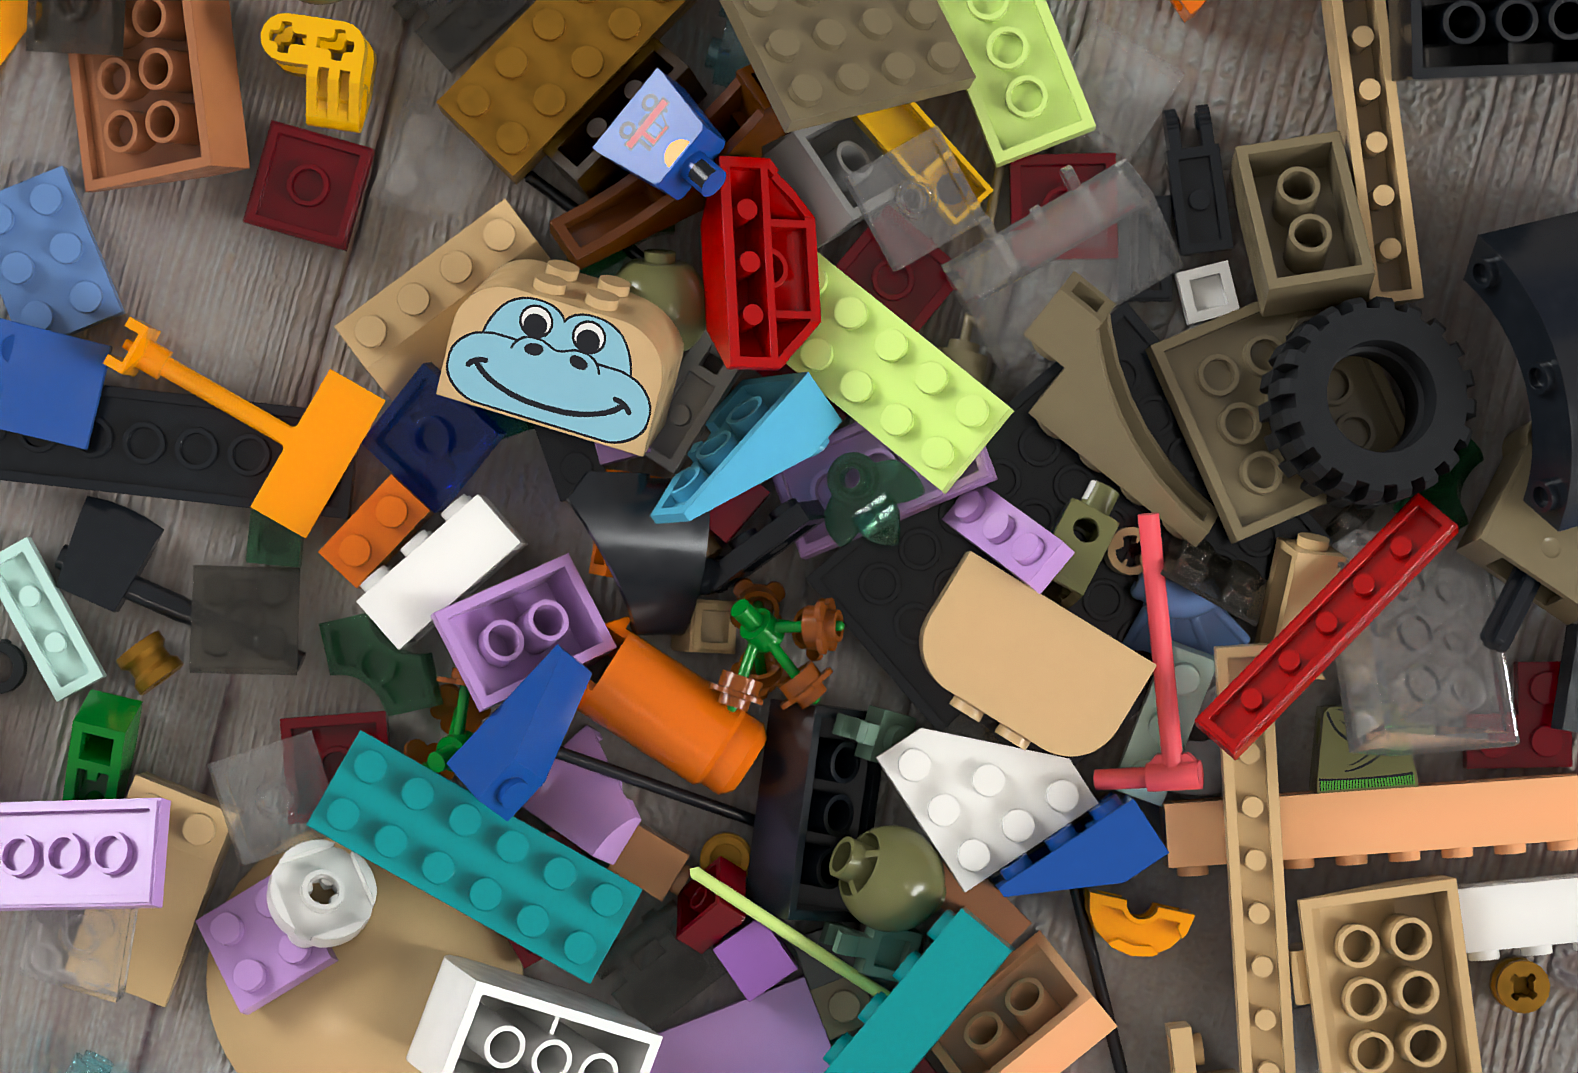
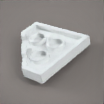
M919 728L875 757L963 892H967L1099 804L1071 760L1060 756L1031 750L1025 751L1021 748Z

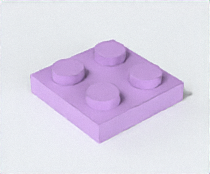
M270 876L195 920L240 1013L246 1015L251 1014L338 961L332 947H297L291 943L287 934L277 926L267 904L266 894Z

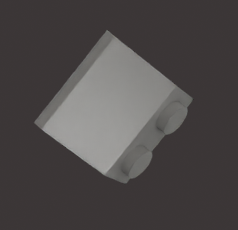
M851 118L793 131L761 157L772 160L779 170L777 173L794 189L815 217L817 249L846 233L912 188L910 183Z

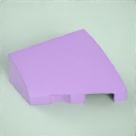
M588 725L582 728L563 746L608 762L599 743L603 739L600 732ZM558 759L554 760L546 781L522 806L591 856L612 865L615 864L641 822L640 815L633 801L626 798L623 793L622 781Z

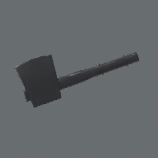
M87 496L70 543L63 546L55 563V568L61 570L56 585L57 588L112 612H119L127 599L174 621L217 636L218 640L222 638L270 659L271 663H279L297 672L300 670L306 657V652L284 643L282 639H274L233 621L229 616L224 617L208 610L179 593L140 577L164 529L147 517L125 506Z

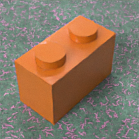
M390 474L318 553L355 588L362 589L360 585L383 565L386 566L436 511L401 478Z

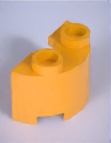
M1085 887V910L1091 926L1112 948L1130 956L1153 957L1158 955L1159 952L1171 948L1180 938L1183 939L1187 935L1195 917L1188 909L1152 902L1145 912L1133 914L1129 912L1127 900L1122 898V895Z

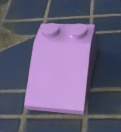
M569 553L436 611L431 615L479 712L502 704L557 644L587 668L595 665L617 648Z

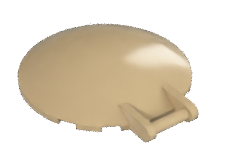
M314 829L305 831L285 841L267 853L247 872L227 901L270 876L286 851L295 845L310 840L335 841ZM335 842L334 847L343 849L350 854L351 850ZM362 857L371 868L376 881V900L372 908L371 917L359 934L344 944L332 947L338 959L337 962L251 1014L246 1015L240 1013L209 950L206 974L207 999L211 1020L218 1040L237 1073H421L406 1060V1056L444 956H459L524 976L523 966L506 937ZM320 883L312 884L313 891L310 897L320 904H329L330 897L335 895L332 888L323 890Z

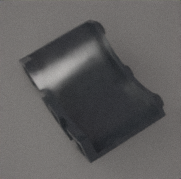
M1578 211L1479 234L1463 278L1495 315L1509 339L1518 360L1530 405L1533 443L1529 480L1523 501L1558 532L1578 526Z

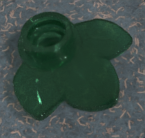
M859 452L845 453L832 463L828 471L827 484L832 495L824 512L826 529L839 547L849 544L858 533L871 542L895 546L898 544L900 537V510L898 504L906 503L922 496L925 493L924 486L915 472L897 460H885L875 463L872 458ZM857 469L860 474V480L855 487L848 488L845 483V476L850 470Z

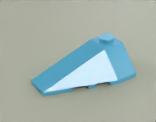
M809 372L741 380L709 417L705 424L711 432L705 442L699 441L692 445L687 454L693 462L691 467L682 470L672 478L651 513V518L656 524L693 520L797 463L822 452L830 442L828 437L842 422V419Z

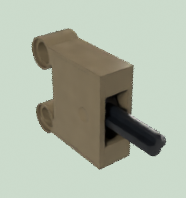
M1532 421L1509 432L1504 438L1502 444L1503 458L1456 548L1457 552L1505 583L1479 634L1483 646L1500 653H1504L1510 648L1532 602L1566 625L1578 621V526L1558 532L1523 501L1532 460Z

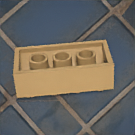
M503 199L334 327L365 369L405 415L437 391L452 323L464 301L497 268L508 262L520 259H533L548 263L551 259L506 199Z

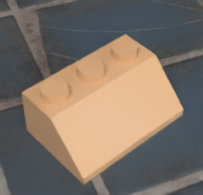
M1039 930L1007 957L931 1050L948 1073H1061L1118 1026Z

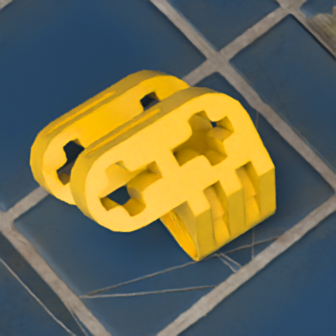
M279 13L270 17L263 25L261 44L265 52L286 73L306 78V124L308 126L361 133L372 99L377 67L376 53L361 31L353 24L345 21L291 13ZM274 34H277L274 41H272ZM296 38H302L304 45L295 44ZM348 45H354L353 52H346ZM285 46H289L288 53H284ZM333 53L343 54L341 61L334 60Z

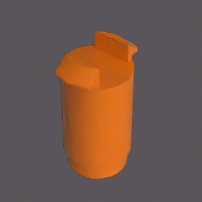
M626 616L605 622L617 648L608 654L612 660L598 682L595 683L589 680L577 711L692 785L701 783L718 795L733 792L752 766L767 740L764 723L740 709L730 712L726 704L717 702L721 691L709 688L710 681L627 629L626 627L631 621L630 617Z

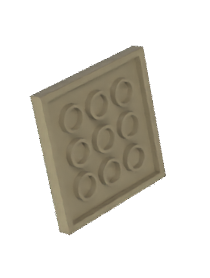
M719 0L785 133L969 89L976 78L937 0Z
M1256 301L1150 345L1145 349L1231 544L1327 503L1326 494L1322 493L1315 497L1308 495L1300 489L1304 479L1298 474L1287 478L1278 467L1285 459L1278 448L1269 452L1263 437L1272 432L1269 422H1259L1258 406L1268 401V395L1262 394L1259 389L1262 375L1273 369L1268 360L1274 350L1286 342V336L1297 326L1329 307L1262 317L1259 302ZM1349 356L1337 362L1332 369L1327 387L1329 410L1335 424L1350 441L1364 449L1374 452H1384L1391 449L1398 443L1402 435L1405 418L1382 367L1371 360L1357 356Z

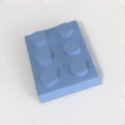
M59 166L0 190V295L11 321L71 336L123 315L125 311L67 168Z

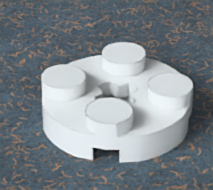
M310 840L295 845L282 856L269 878L266 896L270 914L277 926L287 934L291 943L297 947L310 948L315 946L327 948L344 944L356 937L371 917L377 895V886L373 872L360 855L353 851L349 854L343 849L334 847L335 842ZM320 883L323 890L332 888L335 895L330 897L329 904H320L310 897L313 891L312 884Z

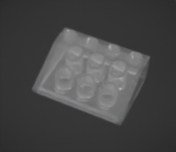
M1354 529L1331 545L1347 557L1346 563L1338 562V566L1341 568L1340 571L1378 533L1377 531ZM1451 540L1336 658L1349 753L1406 756L1512 747L1520 743L1506 653L1489 650L1483 646L1479 636L1497 601L1493 575L1456 551L1460 541Z

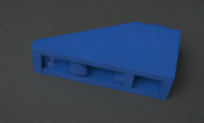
M557 644L446 764L477 800L508 822L546 781L592 672Z

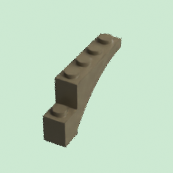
M1073 271L1023 334L1032 341L1034 349L1042 357L1050 361H1057L1064 367L1029 411V414L1037 420L1039 427L1047 435L1055 439H1061L1075 450L1087 467L1093 471L1102 472L1120 486L1122 493L1128 500L1136 505L1145 506L1152 513H1159V518L1162 520L1164 527L1173 536L1179 539H1186L1194 547H1197L1209 533L1219 516L1216 508L1192 487L1168 459L1147 428L1131 396L1119 362L1111 324L1110 312L1116 303L1076 271Z

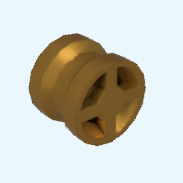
M159 630L143 638L115 661L121 670L129 671L135 678V689L141 696L163 683L184 665L177 655H170L164 647L165 638Z
M1516 956L1505 958L1497 963L1490 973L1489 986L1491 994L1498 1003L1514 1012L1524 1014L1534 1012L1543 1006L1549 997L1550 982L1548 975L1542 967L1526 958ZM1530 975V978L1528 979L1529 987H1527L1526 978Z

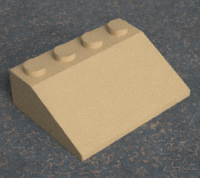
M1436 874L1387 881L1297 900L1320 1073H1482L1456 878Z

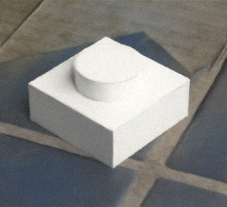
M1228 260L1174 274L1187 326L1218 318L1240 308Z

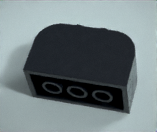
M1387 0L1392 81L1408 82L1578 74V0Z

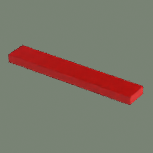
M1415 494L1194 720L1196 727L1236 761L1459 533L1458 525L1421 494Z

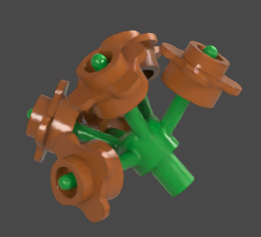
M748 578L740 579L733 587L737 601L731 608L730 620L736 628L740 629V635L748 642L746 651L741 655L739 662L734 663L730 671L722 670L718 684L711 682L709 688L721 691L717 702L726 704L730 712H735L737 709L748 712L751 702L763 706V699L767 698L768 694L778 687L786 697L779 705L782 710L796 702L802 709L811 704L819 703L820 697L827 691L822 681L829 677L833 670L831 667H828L820 672L812 661H820L823 655L827 654V651H835L838 642H841L844 634L843 615L840 610H836L834 599L820 598L815 605H806L796 613L793 621L784 620L779 614L780 601L786 595L785 588L781 583L771 581L766 585L753 583ZM785 633H792L795 645L800 649L806 650V656L810 661L804 663L799 668L796 667L780 647Z

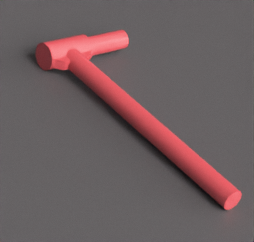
M1159 513L1138 514L1152 662L1157 665L1153 671L1161 753H1157L1150 762L1146 763L1145 767L1095 769L1093 775L1094 787L1096 791L1147 788L1148 792L1203 789L1204 786L1203 764L1201 760H1198L1190 752H1183Z

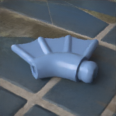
M1142 572L1138 575V581L1133 582L1130 592L1133 598L1143 601V607L1122 644L1132 650L1151 653L1144 576ZM1166 578L1171 638L1173 641L1214 655V646L1248 644L1250 642L1249 635L1220 605L1219 594L1212 582L1185 586Z

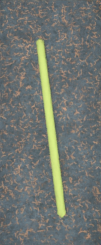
M700 867L690 869V877L693 880L699 882L873 997L881 991L887 996L891 993Z

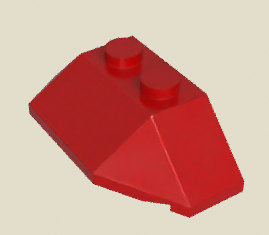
M718 156L715 158V163L726 172V179L722 187L715 194L706 198L700 225L706 330L727 369L778 371L821 323L815 217L794 189L777 173L779 170L770 158Z

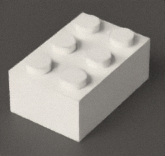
M477 494L472 498L470 495H461L441 513V516L446 521L434 533L425 529L419 532L401 548L400 551L406 557L394 568L390 565L388 567L385 565L381 566L360 585L366 593L356 602L398 650L410 649L435 627L431 618L434 612L468 598L528 545L525 539L486 496Z

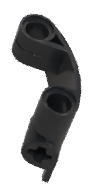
M585 472L565 499L583 523L604 558L628 610V616L631 620L629 624L632 632L636 635L681 636L685 634L692 618L702 583L708 548L710 510L691 521L656 524L650 515L672 478H650L648 473Z

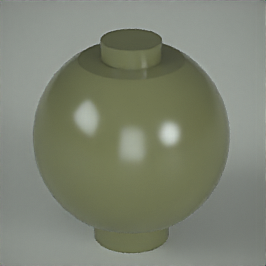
M666 249L644 250V258L633 259L617 271L614 276L623 278L631 283L629 292L654 303L670 317L682 337L684 343L683 352L691 349L700 340L706 330L704 282L701 275L685 261L676 260L675 251Z
M886 825L868 830L857 839L847 836L837 844L831 855L829 871L833 877L839 879V890L845 906L858 921L872 929L882 932H902L912 929L927 920L933 913H936L944 903L946 886L942 859L933 844L913 829L898 825Z

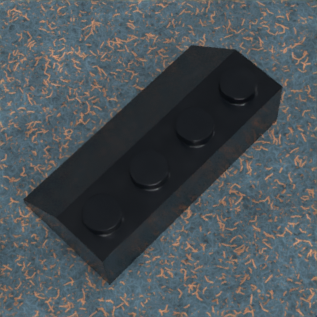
M771 699L745 897L777 918L861 923L845 906L839 890V879L830 874L829 863L835 847L843 838L849 836L857 839L866 831L874 828L882 767L879 763L854 756L858 742L854 739L833 734L832 731L838 713L865 720L868 710L823 704H811L802 709L797 702L782 710L779 705L784 700Z

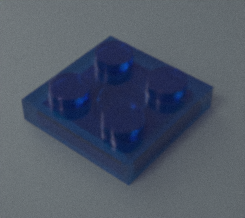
M428 362L420 366L367 433L362 444L434 513H439L448 507L506 435V432L480 407L437 395L441 370L432 362Z

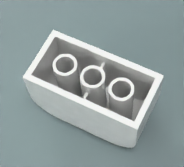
M445 955L406 1060L421 1073H650L663 1037L626 1012L595 998L474 960Z

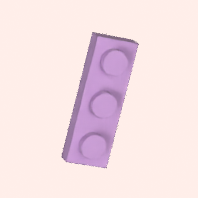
M986 485L960 495L955 504L942 518L954 531L1038 594L1044 591L1075 553L1062 540Z

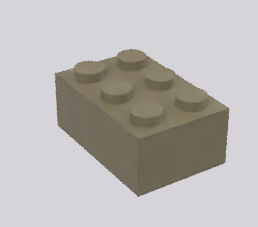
M1340 131L1235 147L1229 179L1262 317L1337 306L1345 300L1359 297L1367 301L1375 276V269Z

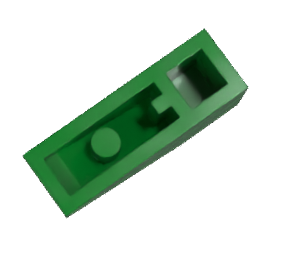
M94 689L90 690L73 720L62 801L124 799L137 744L143 701Z

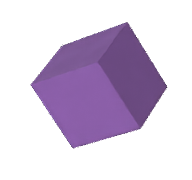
M752 917L724 935L717 945H713L712 950L748 1002H751L798 969L796 959L781 937Z

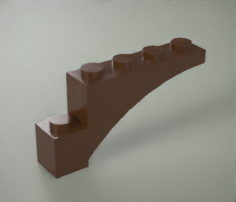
M751 64L737 70L735 79L703 112L725 139V146L718 156L761 158L762 146L789 134L784 132ZM628 174L585 203L551 220L550 233L570 263L575 264L582 270L704 210L707 197L703 196L692 186L682 199L676 200L636 176Z

